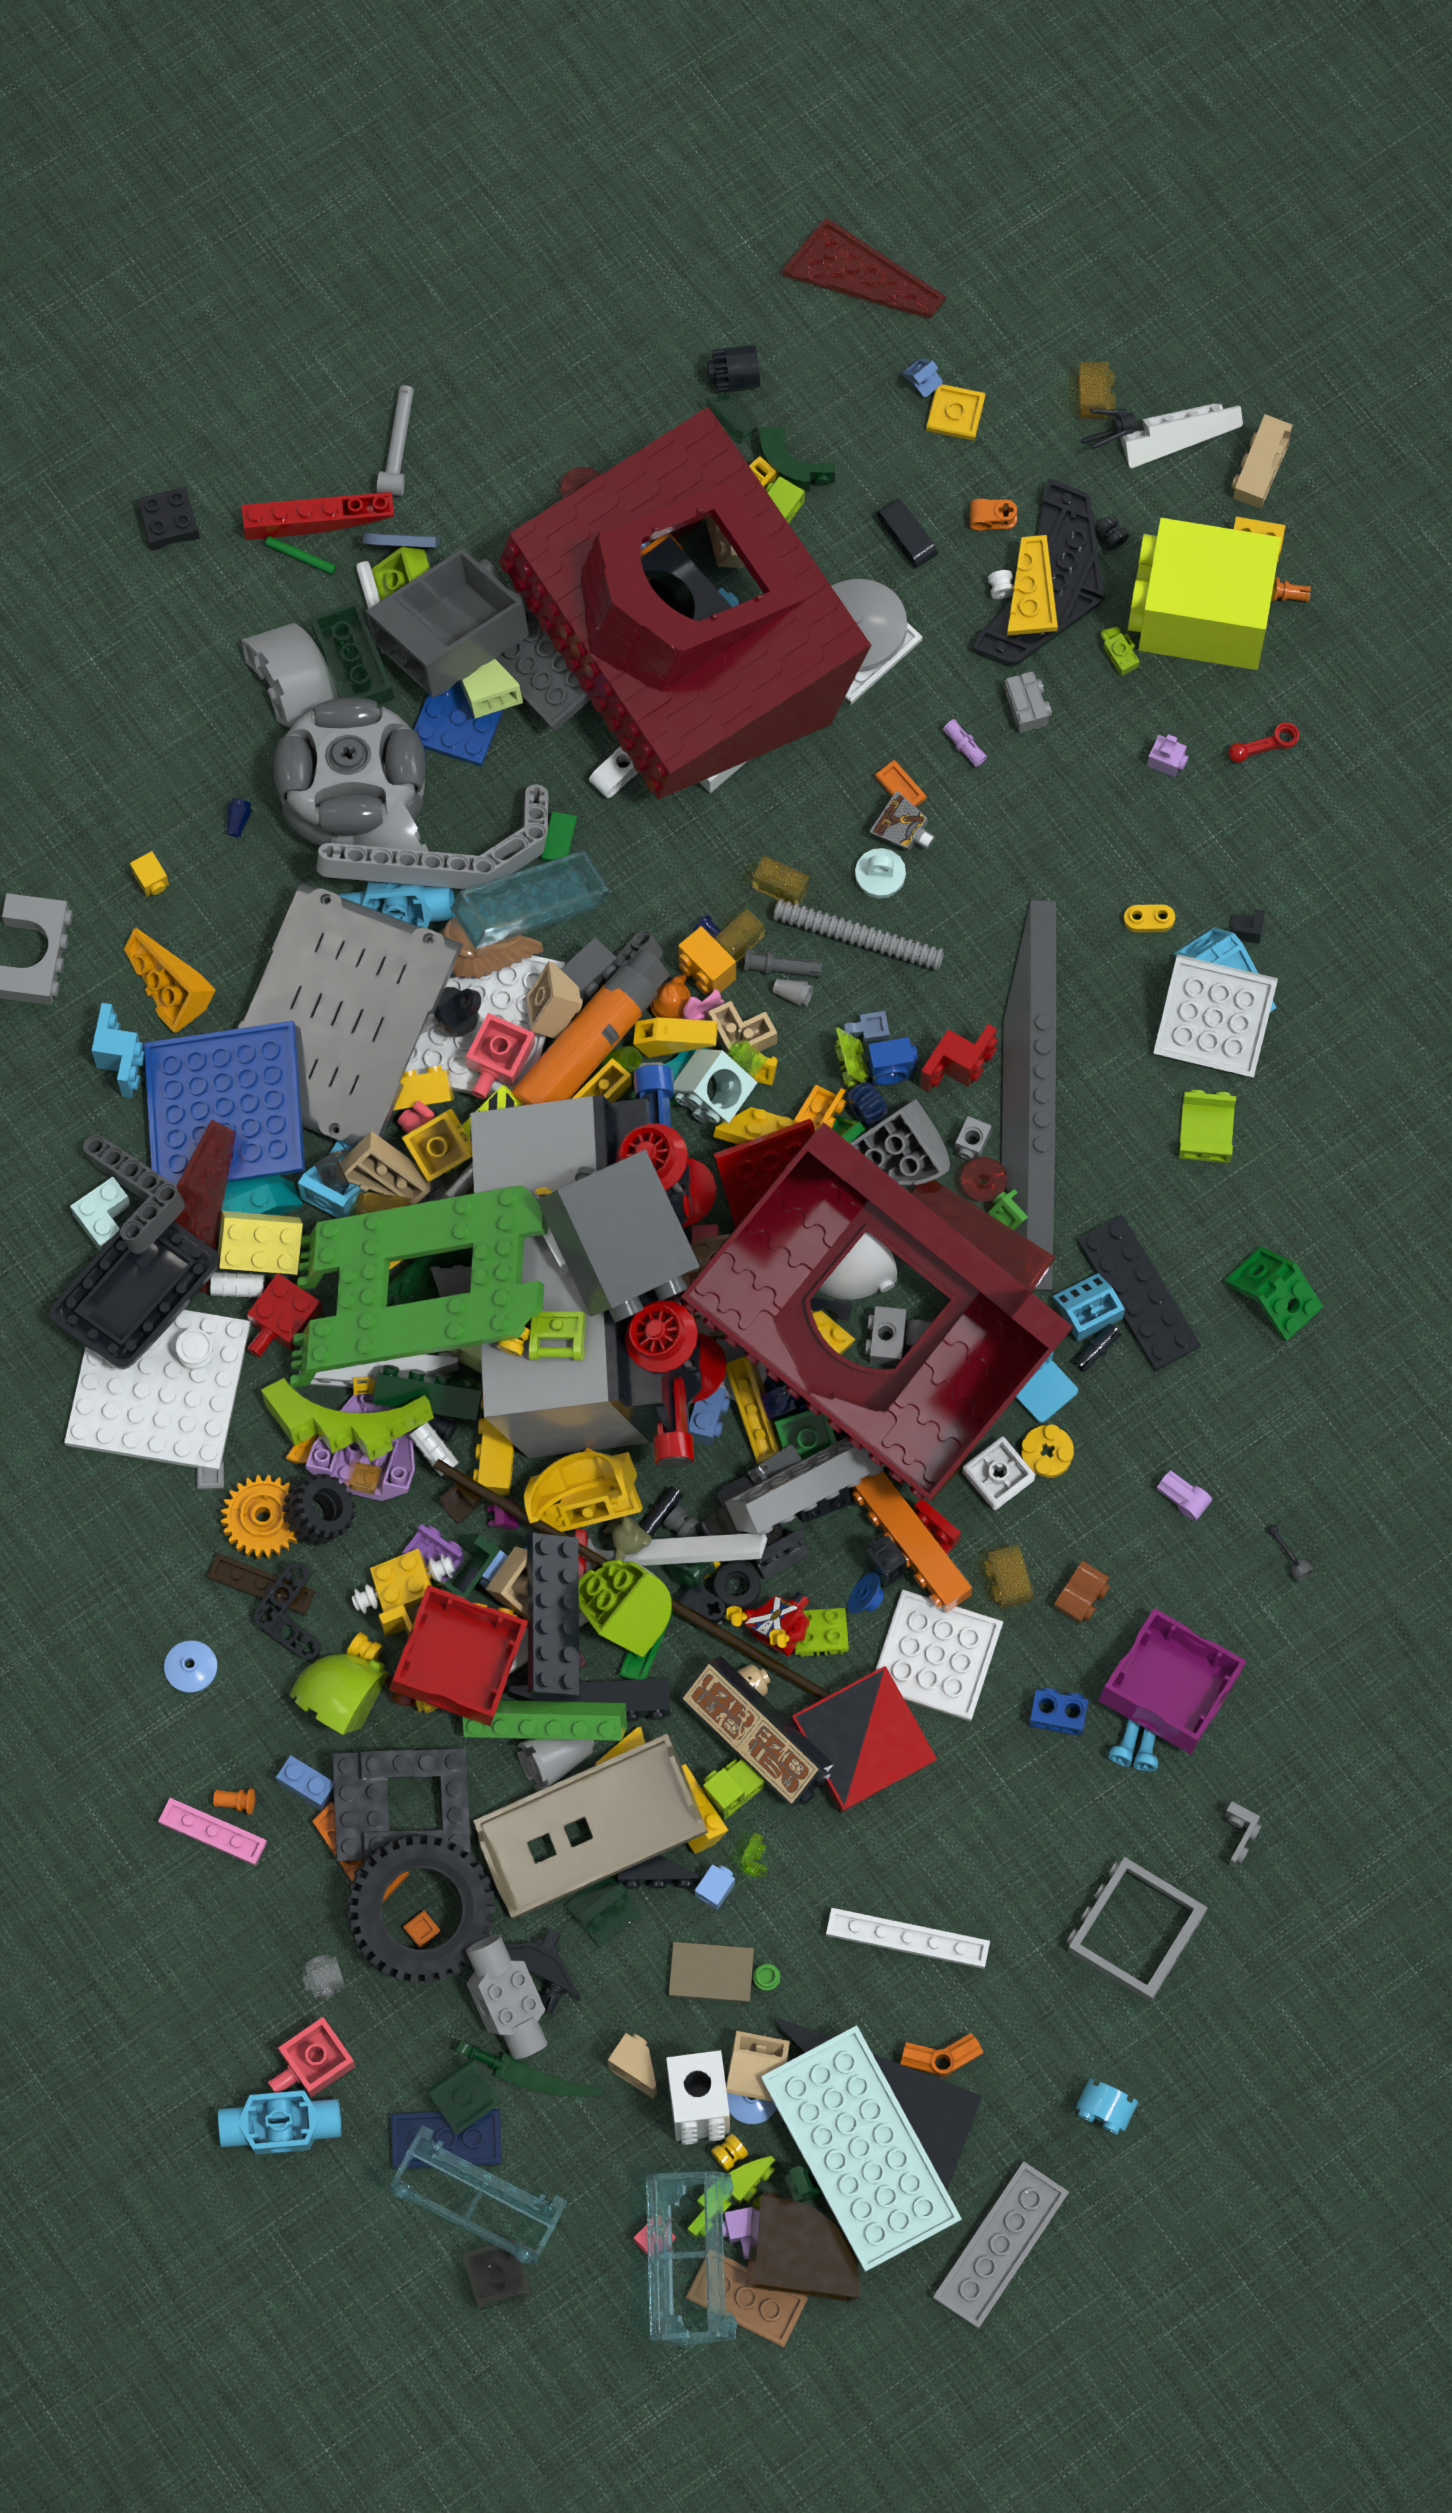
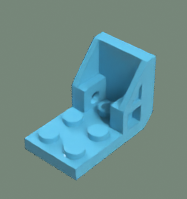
M1216 927L1173 953L1175 959L1178 954L1259 974L1239 938L1233 932ZM1273 1001L1270 1012L1276 1009V1006Z
M337 1141L323 1165L317 1163L305 1172L298 1182L301 1199L337 1219L354 1216L368 1191L362 1190L359 1185L345 1181V1183L337 1181L338 1163L354 1147Z

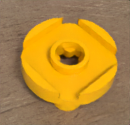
M1052 1424L1039 1426L1031 1430L1023 1440L1021 1458L1036 1476L1055 1478L1068 1470L1073 1459L1074 1446L1068 1434L1059 1429L1058 1426ZM1044 1446L1054 1449L1052 1457L1049 1458L1047 1455H1041Z

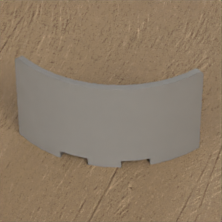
M292 623L241 640L245 663L257 673L261 680L266 678L270 686L267 692L278 723L291 727L309 711L315 712L316 705L330 699L339 698L331 672L322 653L309 634L299 625Z

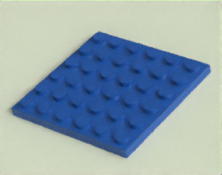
M293 1021L144 1043L151 1167L153 1171L173 1183L178 1190L305 1172L296 1026Z

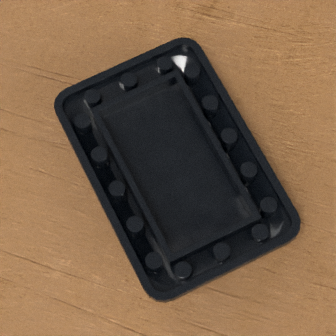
M175 1221L166 1228L146 1251L140 1254L132 1253L121 1237L120 1228L52 1305L50 1317L53 1323L115 1368L128 1369L134 1365L180 1315L219 1266L220 1258L218 1253Z

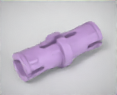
M955 719L944 726L942 730L956 744V749L959 752L962 751L974 767H978L986 760L987 755L976 745L973 736L968 735Z

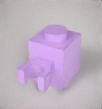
M1169 734L1167 738L1158 735L1149 755L1147 766L1176 777L1178 770L1183 771L1189 758L1185 755L1187 746L1178 743L1177 738Z
M752 2207L725 2212V2220L720 2221L723 2237L728 2236L729 2243L741 2241L744 2260L748 2259Z

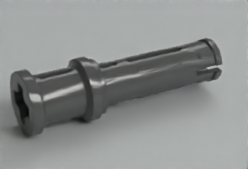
M746 949L745 972H748V970H758L769 974L774 971L821 977L822 961L774 956V953L769 951L767 954L751 952L750 949Z

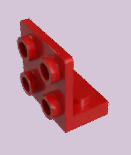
M924 1499L923 1501L919 1500L915 1504V1514L944 1552L948 1554L960 1542L961 1532Z

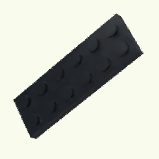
M1123 1215L1077 1238V1243L1095 1273H1099L1115 1291L1125 1309L1123 1319L1155 1372L1201 1347L1199 1340Z
M531 1533L527 1535L528 1693L569 1697L579 1696L578 1538Z

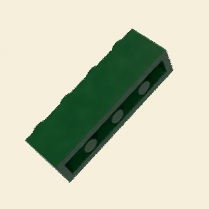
M384 1365V1367L377 1366L372 1404L401 1408L425 1395L430 1401L433 1414L476 1421L482 1389L481 1383H477V1380L464 1377L458 1380L452 1379L450 1375L437 1373L434 1376L427 1375L419 1369L403 1371L394 1365Z

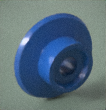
M868 1573L856 1584L848 1600V1611L850 1613H860L863 1610L872 1612L880 1605L884 1597V1591L880 1588L878 1573Z

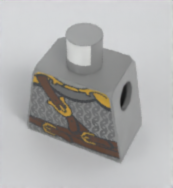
M898 791L895 792L870 830L873 836L910 851L915 842L928 849L935 839L934 835L924 830L929 822L928 819Z

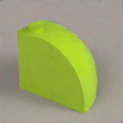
M621 1560L605 1562L602 1568L595 1572L590 1570L579 1579V1608L598 1634L644 1657L663 1633L671 1615V1596L665 1584L645 1567L632 1561L622 1562Z
M351 1654L329 1655L315 1661L301 1673L290 1692V1697L295 1698L296 1696L295 1703L304 1711H308V1709L317 1713V1720L344 1735L362 1728L390 1672L384 1670L385 1665L375 1659L368 1661Z

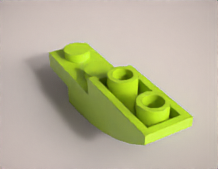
M769 2156L747 2163L731 2171L713 2184L697 2200V2205L703 2211L688 2227V2233L694 2239H697L700 2235L705 2237L714 2226L712 2223L713 2219L718 2214L723 2216L731 2207L732 2203L729 2202L731 2198L739 2205L744 2200L748 2203L758 2192L755 2187L761 2180L766 2182L776 2169L773 2167L775 2159Z

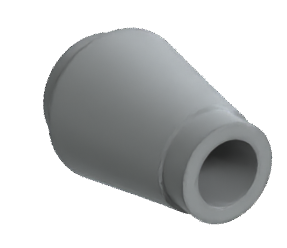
M777 979L773 987V993L798 1006L802 1004L808 1005L812 997L813 986L808 985L807 981Z

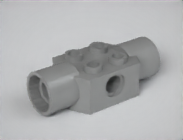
M493 1935L472 1944L466 1949V1952L475 1972L466 1984L487 2032L503 2035L513 2059L525 2058L542 2050L547 2046L548 2042L538 2020L544 2013L545 2008L525 1962L510 1958L501 1935Z

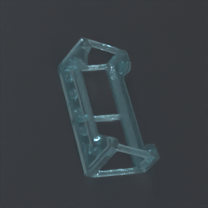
M421 2125L393 2177L389 2189L397 2197L404 2200L409 2199L514 2254L519 2261L535 2265L568 2201L555 2195L552 2201H545L546 2196L543 2194L537 2198L443 2149L444 2143L439 2140L436 2144L432 2140L431 2136L434 2131ZM412 2158H416L478 2191L464 2217L416 2193L411 2185L400 2180ZM483 2194L548 2227L537 2250L523 2244H514L469 2220Z
M719 2171L646 2175L650 2341L687 2346L736 2340L737 2321L730 2311L725 2310L722 2200H728L733 2191L731 2174ZM704 2184L706 2250L702 2252L673 2253L672 2207L679 2206L680 2198L682 2195L687 2194L686 2186ZM705 2257L708 2331L690 2332L685 2328L682 2316L674 2315L673 2259Z

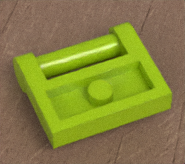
M541 1311L536 1318L532 1316L529 1342L530 1360H540V1358H573L575 1361H583L585 1357L584 1340L587 1314L575 1311ZM541 1340H574L573 1347H540Z

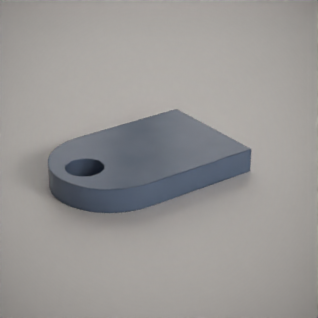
M363 533L362 543L438 547L440 546V536Z

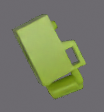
M1118 627L1101 631V637L1105 640L1103 649L1121 676L1139 667L1140 661L1133 652L1135 645L1128 634L1122 635Z

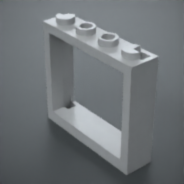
M1124 1857L1121 1863L1116 1861L1108 1875L1112 1878L1107 1886L1102 1884L1094 1896V1898L1098 1899L1094 1907L1088 1906L1080 1920L1084 1923L1079 1931L1074 1929L1067 1940V1943L1070 1944L1068 1953L1151 2003L1206 1914L1208 1907ZM1126 1871L1193 1911L1148 1985L1081 1945Z

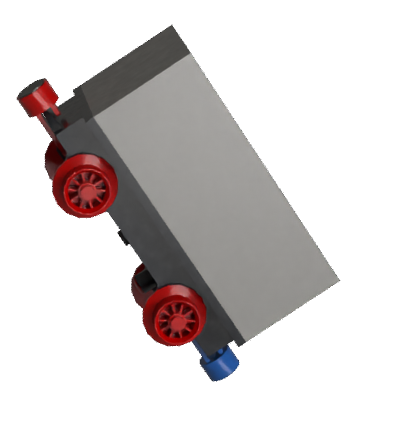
M646 1065L634 1071L635 1097L637 1098L635 1100L610 1103L604 1095L471 1113L474 1193L523 1185L535 1198L539 1199L541 1197L534 1192L536 1189L546 1187L554 1192L576 1182L575 1175L580 1167L586 1166L600 1171L646 1149L680 1225L684 1228L698 1223L708 1215L715 1203L717 1187L714 1176L703 1163L693 1158H688L685 1141L676 1130L671 1128L669 1098L674 1095L673 1070L668 1066ZM544 1236L524 1238L522 1283L540 1281L544 1284L542 1311H575L587 1314L584 1340L585 1357L583 1361H575L573 1358H540V1360H530V1336L528 1340L524 1341V1351L521 1357L501 1351L497 1348L498 1342L482 1344L484 1417L528 1458L582 1452L586 1448L598 1450L654 1443L655 1465L664 1468H680L694 1462L693 1435L688 1433V1406L691 1403L709 1398L719 1389L725 1378L727 1362L724 1351L716 1340L703 1333H698L694 1317L681 1305L684 1301L681 1298L684 1290L662 1301H658L653 1289L638 1296L644 1309L617 1322H614L609 1310L590 1317L571 1274L565 1275L560 1268ZM530 1319V1320L526 1323V1325L524 1326V1327L528 1328L530 1331H531V1319ZM541 1340L540 1347H573L574 1340Z

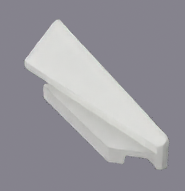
M1210 404L1142 419L1144 430L1120 437L1128 465L1130 468H1134L1241 427L1243 425L1241 407L1235 406L1223 409L1222 404Z

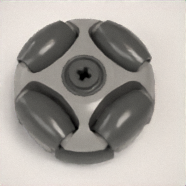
M340 697L316 705L315 712L309 711L303 715L277 744L273 760V777L283 805L282 813L297 834L316 846L320 847L325 843L353 845V839L356 835L369 833L383 824L382 814L387 812L388 815L401 801H403L414 822L424 806L426 754L423 743L418 733L412 730L397 714L383 706L378 708L377 701L362 697Z

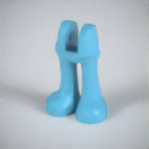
M1129 1718L1120 1746L1112 1747L1108 1755L1111 1761L1125 1767L1131 1766L1140 1727L1139 1724ZM1144 1728L1139 1751L1133 1766L1137 1770L1151 1772L1156 1771L1158 1768V1759L1153 1755L1156 1734Z

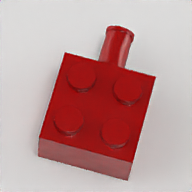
M277 1273L247 1313L251 1325L260 1330L247 1349L255 1356L261 1358L270 1343L275 1340L292 1351L295 1348L293 1335L303 1333L309 1321L315 1320L322 1311L320 1301Z

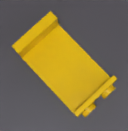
M404 1605L379 1614L381 1628L385 1637L404 1629L409 1637L412 1623ZM415 1699L419 1713L422 1711L429 1713L438 1709V1707Z

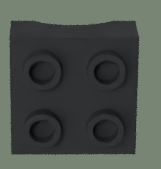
M186 486L138 498L151 551L179 541L200 539Z

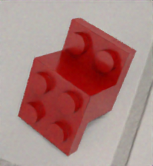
M988 1024L975 1044L948 1029L921 1070L920 1088L929 1093L933 1086L936 1088L939 1086L944 1074L968 1088L972 1081L977 1082L984 1071L982 1068L986 1060L990 1062L997 1051L995 1047L998 1042L996 1038L997 1029Z

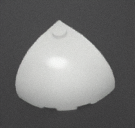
M866 1231L818 1290L839 1299H860L878 1291L883 1293L892 1289L895 1286L894 1283L897 1282V1267L892 1251Z

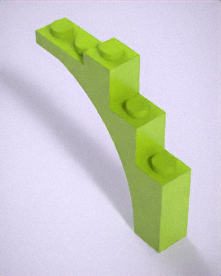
M285 1378L261 1390L267 1409L294 1446L318 1434L332 1454L356 1442L369 1461L393 1450L392 1440L403 1436L405 1433L420 1425H424L434 1418L430 1401L425 1395L401 1408L389 1411L347 1413L328 1409L309 1401L296 1392Z

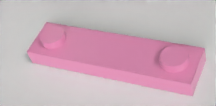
M169 1798L158 1821L160 1825L253 1866L257 1865L267 1844V1840L172 1798Z

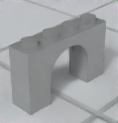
M6 893L2 915L4 925L35 930L41 933L48 940V950L43 959L31 967L16 968L0 965L1 999L52 1005L53 998L58 997L60 984L56 981L58 973H62L64 967V958H61L62 949H67L68 934L65 933L67 926H71L73 911L69 910L67 901Z

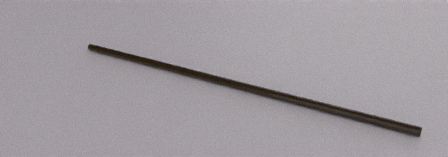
M439 1458L434 1464L433 1468L543 1534L567 1536L541 1519L530 1523L526 1510ZM578 1542V1553L583 1558L600 1568L603 1567V1563L609 1561ZM671 1598V1610L817 1698L822 1700L832 1695L830 1692Z

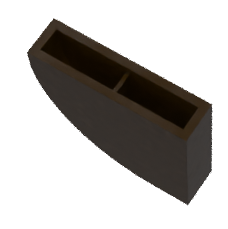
M763 2193L760 2197L753 2200L746 2287L852 2302L859 2298L860 2281L856 2259L847 2239L829 2218L806 2204L779 2198V2195L776 2193Z

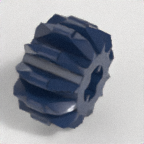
M866 1082L857 1084L846 1095L847 1105L851 1108V1112L856 1116V1119H859L863 1125L868 1127L876 1125L888 1114L887 1104L884 1102L883 1096L879 1094L877 1089H874L872 1084Z

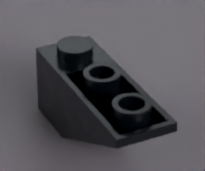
M657 1855L618 1873V1885H624L625 1889H638L640 1885H650L653 1889H663L671 1884H677L678 1888H692L693 1884H699V1874L661 1855Z

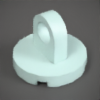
M884 848L872 849L864 853L857 862L855 868L856 883L870 897L877 899L889 898L903 887L906 878L905 864L901 857L891 850Z

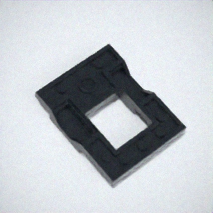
M466 1748L332 1754L336 1862L362 1861L366 1856L374 1853L373 1850L378 1846L382 1847L387 1841L415 1834L431 1835L449 1840L471 1854ZM439 1777L442 1830L389 1831L387 1779Z

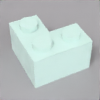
M111 1177L70 1207L75 1219L99 1251H101L120 1229L113 1218L131 1205L126 1193L114 1177Z

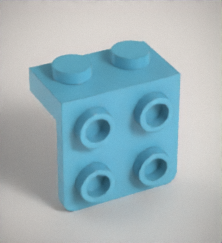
M1053 1352L1015 1397L1039 1423L1046 1422L1078 1394L1076 1385L1052 1361Z

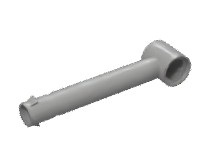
M410 386L399 387L385 472L379 471L377 493L392 492L393 496H403L405 474H400L414 393V389Z

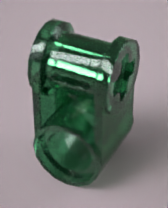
M713 1562L667 1564L674 1582L685 1584L692 1588L699 1587L701 1580L716 1570Z

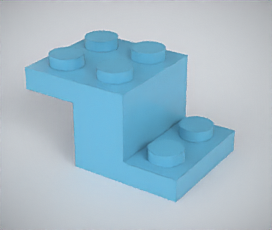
M102 1003L92 1046L96 1067L118 1071L117 1081L122 1097L132 1098L134 1090L138 1091L140 1085V1075H137L139 1066L143 1067L145 1061V1051H142L143 1043L139 1041L137 1033L121 1031L120 1023L117 1022V1014L114 1013L112 1004Z

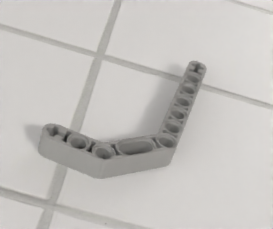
M541 785L529 786L526 789L523 804L522 829L480 856L325 843L318 850L317 872L322 876L331 878L480 891L488 890L544 852L548 832V791ZM516 852V854L510 857L509 859L501 860L510 853Z

